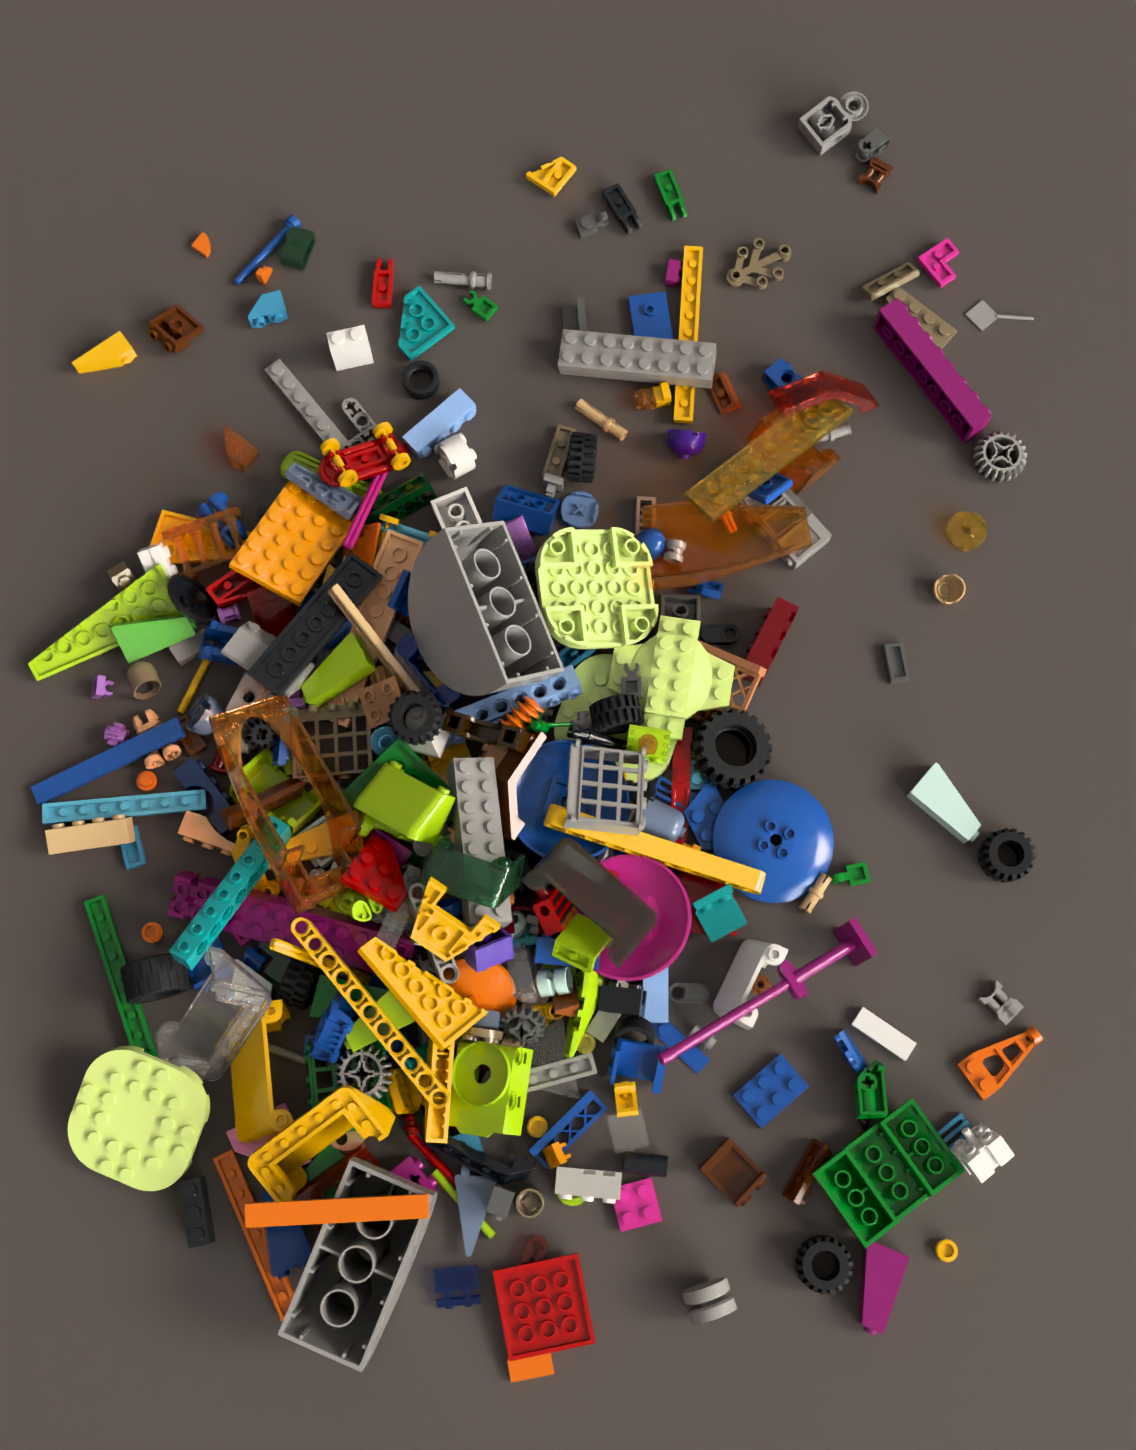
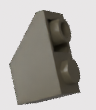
M125 561L120 562L107 571L120 592L137 580Z

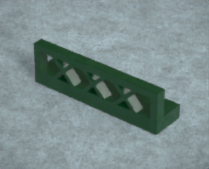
M423 472L376 497L364 525L374 520L381 524L386 522L379 519L380 513L387 515L391 511H395L392 517L400 520L431 503L430 501L437 499L431 483ZM429 491V496L424 499L420 498L423 493ZM412 502L410 507L403 508L405 503Z

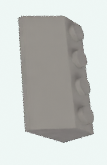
M249 621L236 631L221 653L248 671L276 637L262 630L256 623ZM311 662L284 695L289 698L298 691L311 676L316 665Z

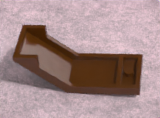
M528 732L530 738L525 754L509 750L495 770L503 840H515L525 825L518 817L516 782L547 738L542 732Z

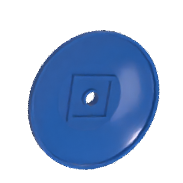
M556 740L542 744L516 782L518 817L525 823L517 836L518 839L535 854L560 863L590 860L610 848L548 828L543 824L549 804L562 806L561 799L567 798L568 790H566V785L569 778V771L567 770L570 760L568 751L571 743L575 744V740ZM580 741V745L593 746V745H590V744H588V745H587V744H584L583 742ZM584 758L586 763L599 764V760ZM603 760V765L617 766L613 761ZM583 767L582 780L598 782V769ZM603 770L602 782L617 784L618 771ZM622 774V785H627L626 780ZM582 785L581 798L597 800V787ZM602 788L601 800L616 802L617 789ZM622 790L621 803L630 804L629 791ZM581 803L580 812L596 817V805ZM601 806L600 819L616 820V807ZM621 808L620 821L627 822L629 809Z
M762 780L740 788L722 805L713 826L712 849L714 856L766 873L761 894H752L736 889L738 892L760 902L782 903L795 900L809 892L808 889L813 887L821 872L826 874L833 856L834 837L827 813L818 800L808 791L787 781ZM774 834L780 838L778 846H774L770 842V838Z

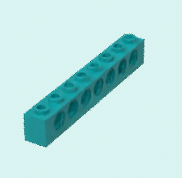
M273 816L269 818L169 950L176 962L191 971L292 837L288 824Z

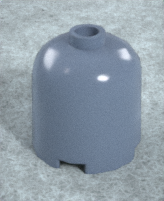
M650 797L643 812V816H646L645 828L640 832L674 843L677 839L682 840L686 828L683 827L685 820L682 812Z

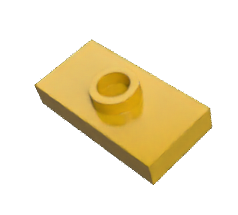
M389 1070L393 1071V1075L387 1076V1079L392 1080V1084H388L389 1095L393 1100L396 1113L408 1114L413 1112L414 1109L403 1071Z

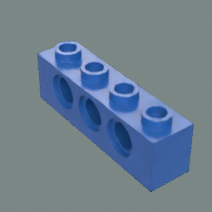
M780 358L764 371L762 380L812 432L819 430L831 420L833 411L830 404L824 402L819 397L818 392L806 384L804 377L798 375L789 362H785ZM782 379H787V380H789L790 382H789V383H785V382L782 381ZM799 392L803 396H797L795 393ZM808 406H813L816 410H811Z

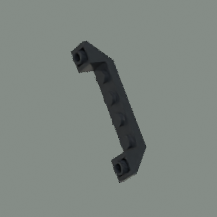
M421 1104L414 1117L425 1146L501 1186L528 1178L536 1167V1164L530 1162L529 1159L519 1155L514 1158L508 1167L503 1162L496 1161L484 1152L477 1151L465 1142L458 1141L449 1135L447 1143L425 1142L424 1105Z

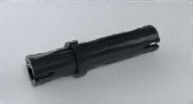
M570 725L568 731L572 733L568 732L567 737L580 739L584 744H595L618 750H626L627 748L622 746L627 745L626 740L597 733L590 728L583 729L574 725Z

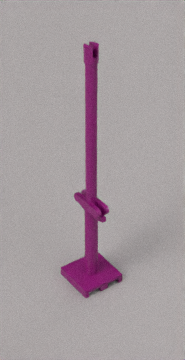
M856 917L833 930V933L840 942L839 945L799 969H796L787 959L783 961L782 964L776 967V972L781 981L672 1047L670 1046L657 1054L661 1065L664 1066L673 1061L680 1054L788 990L794 1000L804 998L808 995L804 980L845 955H848L855 967L877 955V950Z

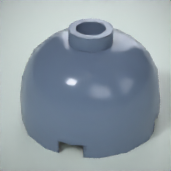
M205 694V698L201 696L194 703L188 714L192 716L190 722L186 720L185 723L189 731L198 735H209L216 730H220L223 726V707L215 698Z

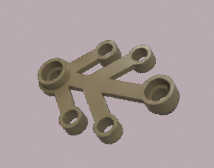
M756 238L753 242V253L749 266L742 269L744 259L748 257V249L744 246L739 247L735 268L727 272V282L732 287H738L744 283L763 290L767 287L768 283L766 277L773 278L775 281H781L784 276L783 269L775 268L771 270L763 267L777 260L787 262L791 258V248L786 244L778 247L777 252L758 261L765 242L761 238ZM743 251L746 254L741 255L739 252ZM753 273L761 276L756 279L748 275ZM759 281H763L765 284L761 285Z

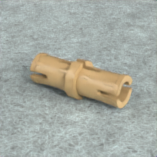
M821 872L813 887L808 889L809 893L799 908L801 910L805 909L804 912L811 914L818 900L823 898V892L832 881V878L826 877L827 875Z

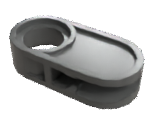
M678 982L669 987L668 997L674 1003L702 1004L709 998V989L701 983ZM675 987L682 988L684 992L683 997L680 999L674 998L672 996V989Z

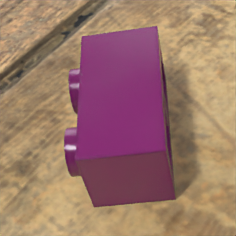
M669 259L665 286L677 287V283H680L681 276H679V273L682 272L680 260Z

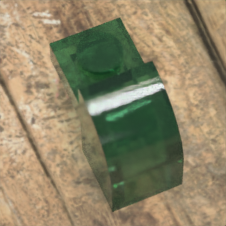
M260 941L258 946L273 957L263 972L281 984L283 975L292 957L271 950L269 943Z

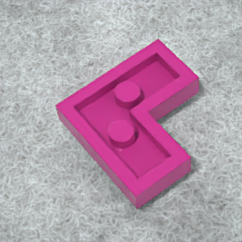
M946 238L917 258L919 265L939 289L955 279L956 274L946 263L956 257L959 250L949 238Z

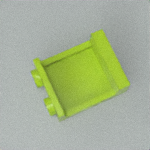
M577 913L556 938L552 956L590 974L594 969L597 957L605 947L609 948L611 946L615 930Z

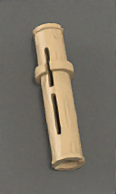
M583 399L577 402L575 409L603 428V431L609 432L620 441L626 437L628 430L618 425L613 418L605 416Z

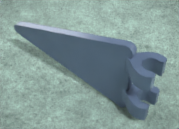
M462 1165L461 1175L457 1174L454 1178L465 1254L467 1257H470L473 1253L496 1182L484 1176H471L470 1169Z

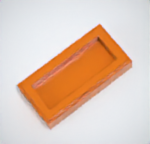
M551 1353L510 1362L509 1358H507L511 1382L554 1374Z

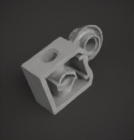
M856 91L844 94L840 101L837 98L828 96L799 118L798 129L821 156L850 134L853 121H858L867 114L869 109L868 100L862 93ZM854 106L857 108V110L853 111L849 109V107Z
M247 673L242 677L226 707V716H229L233 723L240 726L239 729L234 730L228 742L230 746L229 753L232 755H239L244 752L250 753L252 750L250 748L251 743L245 744L244 740L247 737L242 736V732H247L248 729L244 728L243 725L247 724L250 726L249 719L253 718L256 722L257 716H261L263 721L266 707L270 706L274 700L273 693Z

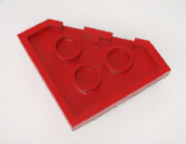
M373 834L342 875L340 882L396 913L408 893L392 843Z

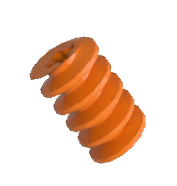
M523 696L525 703L517 701L519 709L511 707L513 714L505 713L507 720L505 721L500 718L499 721L501 725L505 724L526 730L527 725L525 722L531 724L533 721L532 717L539 718L537 711L541 713L545 711L532 697Z

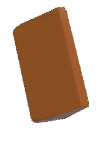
M723 372L713 377L712 389L709 390L720 414L723 415L742 407L728 375Z
M573 981L572 994L558 995L556 992L555 996H552L555 1014L570 1017L576 1016L579 1000L575 981Z

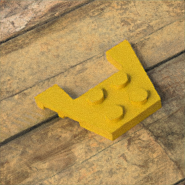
M431 876L427 883L410 938L447 962L467 950L470 945L477 941L480 942L485 936L498 931L501 924L487 914H484L477 924L470 928L437 906L436 903L446 892L447 887Z

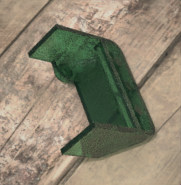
M446 830L434 840L421 870L419 882L427 886L429 878L432 876L447 887L445 892L447 894L486 907H499L519 887L525 855L521 854L514 862L508 857H499L489 862L455 851V844L449 839L451 831Z

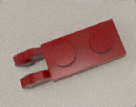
M376 259L372 308H391L394 279L393 259H388L387 270H382V259Z

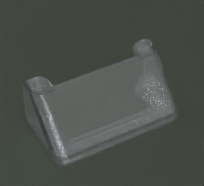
M210 946L204 955L205 963L211 966V974L181 1021H166L162 1023L155 1032L157 1058L178 1067L184 1065L194 1071L201 1080L216 1081L224 1075L270 1006L272 1000L269 990L223 949Z

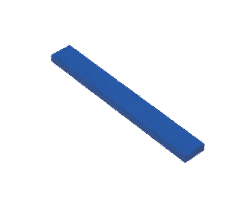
M175 717L31 786L37 805L42 806L44 803H48L186 737L179 718Z

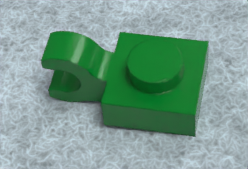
M866 862L847 865L844 867V873L831 876L832 884L848 881L849 887L871 882Z

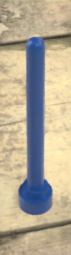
M292 214L288 216L282 230L234 279L236 285H240L290 232L297 231L302 226Z

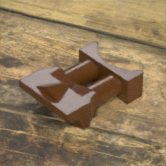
M873 157L869 162L868 170L865 174L861 173L857 184L866 183L871 185L877 195L881 189L882 184L880 183L890 175L894 167ZM877 173L876 178L874 180L871 179L873 174Z

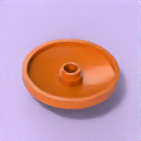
M463 956L454 959L459 970V977L455 982L447 985L452 987L456 994L462 998L467 997L472 1001L471 1004L479 1009L483 1008L484 1010L500 1012V1019L502 1013L506 1012L508 1007L513 1009L517 1002L516 986L509 972L501 964L477 973L466 963ZM445 968L443 971V977L446 980L452 977V971L449 968Z

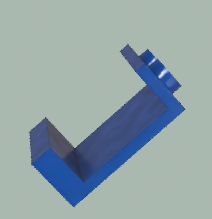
M618 1038L617 1046L612 1045L610 1058L614 1059L613 1063L609 1062L607 1075L611 1076L610 1085H614L616 1075L653 1081L652 1093L660 1094L666 1064L664 1066L661 1065L657 1054L668 1047Z

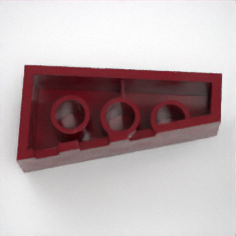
M777 597L773 607H768L763 617L766 619L764 625L760 624L755 633L757 635L755 642H750L746 650L749 654L745 660L762 666L768 671L799 607ZM748 675L743 677V679L752 683L754 677ZM761 676L757 686L760 687L764 677Z

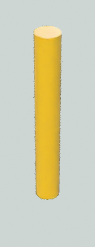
M202 660L177 712L185 714L210 664V660Z

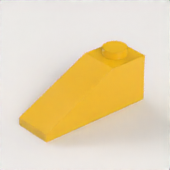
M118 331L71 363L78 373L81 374L122 367L132 362L137 355L123 334Z

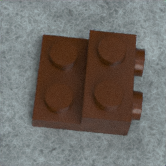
M178 304L150 320L148 326L150 338L154 341H160L166 352L171 351L175 355L189 347L190 340L204 332V326Z

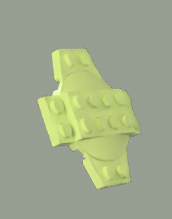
M660 615L658 633L646 643L614 648L608 689L621 695V677H627L624 671V664L628 663L629 670L633 671L635 663H638L640 673L637 676H642L643 698H639L641 709L644 713L643 726L670 730V739L682 741L685 721L691 718L697 711L729 707L735 666L706 652L705 648L698 641L701 621Z

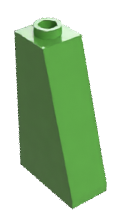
M182 614L115 622L111 625V630L128 664L196 635L195 629L198 628L196 622Z

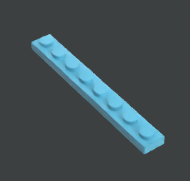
M207 790L42 804V824L72 823L79 820L86 822L99 817H105V820L112 819V816L125 814L126 818L186 813V810L191 812L208 811Z

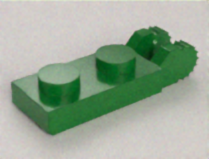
M672 169L654 174V181L664 206L668 210L670 219L672 221L676 220L674 206L679 207L683 218L687 217L684 199Z

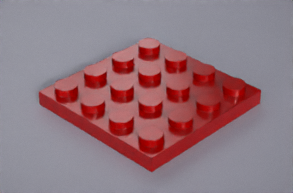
M578 1252L493 1270L509 1362L596 1343Z

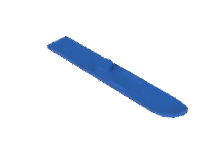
M669 1021L667 1024L651 1023L655 1028L656 1036L668 1047H672L686 1038ZM696 1046L679 1055L697 1074L710 1061Z

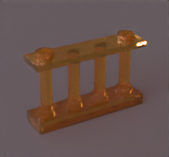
M231 507L161 532L163 539H171L177 548L184 569L183 572L177 574L194 578L197 577V572L232 561L237 553L227 556L217 527L219 526L218 523L222 521L228 524L238 552L243 545L235 523L236 516L242 515L240 507ZM207 527V530H210L219 559L209 562L200 536V529ZM188 533L193 538L202 564L194 568L191 567L182 541L184 539L183 535Z

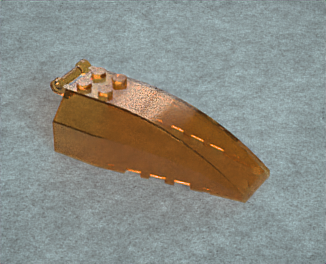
M690 501L643 506V530L649 527L658 529L664 535L666 543L668 539L680 540L686 543V549L682 553L684 557L682 564L663 560L664 554L662 557L652 560L653 566L650 567L652 590L697 585L755 567L811 546L805 506H749L748 504H707V502Z

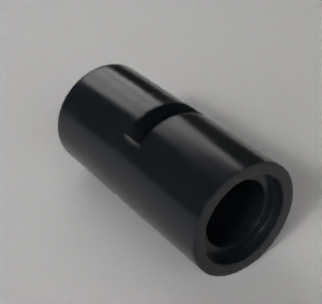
M625 1151L623 1173L666 1178L668 1155H644V1153Z

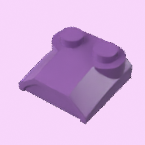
M519 515V517L509 520L505 524L519 559L522 561L531 557L536 550L523 515Z

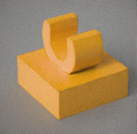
M558 1141L542 1149L550 1169L566 1163L567 1159L571 1157L570 1153L564 1155L562 1151L566 1143L559 1144Z

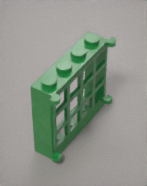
M379 1040L370 1044L375 1045V1052L378 1049L383 1050L380 1057L386 1055L385 1047ZM311 1043L306 1044L307 1053H304L305 1065H309L306 1083L307 1087H311V1096H308L309 1109L319 1103L318 1093L335 1091L341 1087L336 1085L337 1076L334 1074L337 1070H340V1068L336 1067V1063H331V1066L316 1068L315 1058L309 1056ZM342 1044L340 1049L346 1048L345 1044ZM356 1059L350 1065V1068H352V1070H355L358 1067ZM372 1059L370 1066L374 1070H379L377 1063ZM332 1070L333 1087L318 1089L316 1072ZM374 1077V1082H370L368 1087H375L379 1077ZM353 1078L352 1086L359 1090L358 1082ZM384 1084L388 1091L383 1092L380 1090L382 1098L378 1099L375 1096V1099L391 1110L392 1101L389 1095V1085ZM353 1127V1128L350 1129L349 1131H357V1130Z

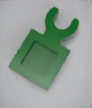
M470 290L469 293L473 299L468 300L464 297V304L472 307V313L487 323L498 310V305L484 295L479 299L476 292Z

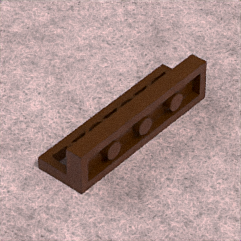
M291 777L220 811V816L229 830L232 831L302 797L305 784L303 781L297 783Z

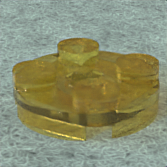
M962 511L951 518L946 529V535L953 546L967 552L978 548L984 542L987 535V524L979 514ZM969 527L971 529L970 535L964 534L962 528L967 529Z

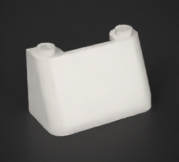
M745 940L740 945L713 1003L714 1012L721 1017L745 1003L761 967L765 969L768 964L772 966L781 964L788 953V949L777 944L759 940ZM754 1009L733 1023L746 1030L753 1028L758 1017V1009Z

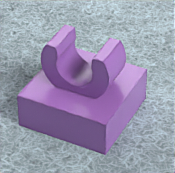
M97 675L92 679L91 699L99 700L103 696H112L113 692L106 691L105 687L113 686L114 682L105 681L106 676Z
M300 690L292 694V698H285L286 708L294 706L299 710L308 709V704L302 698Z

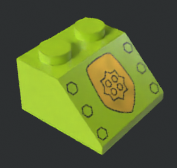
M630 724L626 751L641 752V747L644 746L646 747V760H650V763L661 765L662 762L666 763L671 731Z

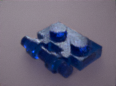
M478 1265L434 1269L435 1293L444 1292L445 1297L436 1299L437 1308L453 1309V1306L465 1305V1307H472V1304H481L480 1294H471V1289L479 1288ZM464 1290V1296L452 1297L451 1291Z

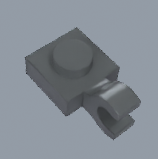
M606 211L599 213L595 218L591 213L574 219L581 239L597 234L598 227L609 224Z

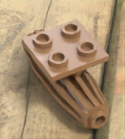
M384 665L376 667L377 670L369 675L371 686L357 691L371 730L381 725L389 726L388 721L390 718L388 717V712H391L389 707L391 703L395 704L396 701L394 699L396 697H402L396 677L391 676Z

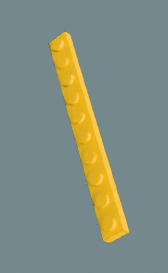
M684 246L678 340L698 342L703 247ZM675 385L673 423H693L695 387Z

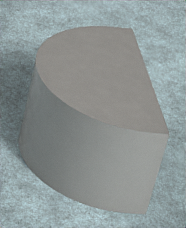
M504 521L443 528L427 541L419 552L412 568L408 588V612L412 633L419 652L427 666L442 683L456 692L471 696H481L542 682L565 671Z
M357 1157L351 1158L334 1198L428 1193L429 1218L323 1224L277 1335L362 1372L380 1340L405 1284L431 1218L438 1192Z

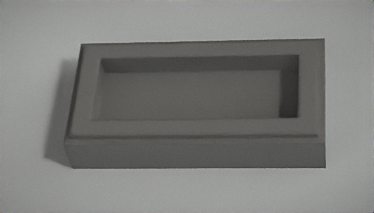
M903 642L883 644L882 650L889 684L909 682L911 679Z

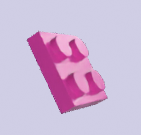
M651 1177L621 1185L620 1200H616L614 1204L621 1232L662 1221Z

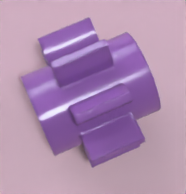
M114 722L113 726H107L104 740H107V744L111 747H115L129 739V730H125L126 726L124 724Z

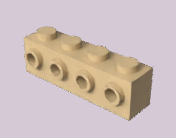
M125 814L114 815L112 820L106 821L105 817L93 818L92 823H85L84 820L73 821L72 826H65L64 823L53 824L52 829L45 830L49 855L136 841L132 817L125 818Z

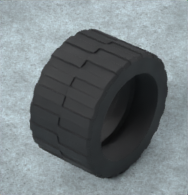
M170 953L142 958L127 963L120 968L128 1004H140L172 997L191 988L187 968L176 962Z

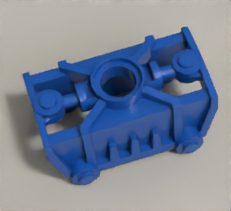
M216 620L208 623L204 630L197 657L198 660L204 659L210 660L212 663L215 661L240 666L221 653L222 649L239 628L221 625ZM206 638L218 640L221 645L212 646L210 642L206 641Z
M340 991L330 1000L328 1009L324 1011L315 1031V1038L311 1041L312 1045L309 1055L315 1059L336 1063L340 1054L339 1049L346 1035L351 1032L354 1022L352 1018L357 1014Z

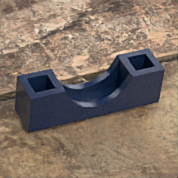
M191 757L175 769L173 773L188 791L206 789L211 794L214 806L209 820L219 833L226 838L236 829L229 830L220 816V811L230 807L229 801L232 799L224 790L221 792L217 788L219 783L213 775L208 776L205 770H207V767L201 760L196 761Z

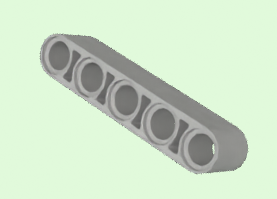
M421 883L413 884L406 889L408 893L406 899L415 921L426 887ZM413 888L420 889V899L413 898ZM426 949L436 977L446 984L455 982L459 977V970L454 957L445 962L442 959H437L435 954ZM445 968H449L452 971V977L449 980L443 977Z

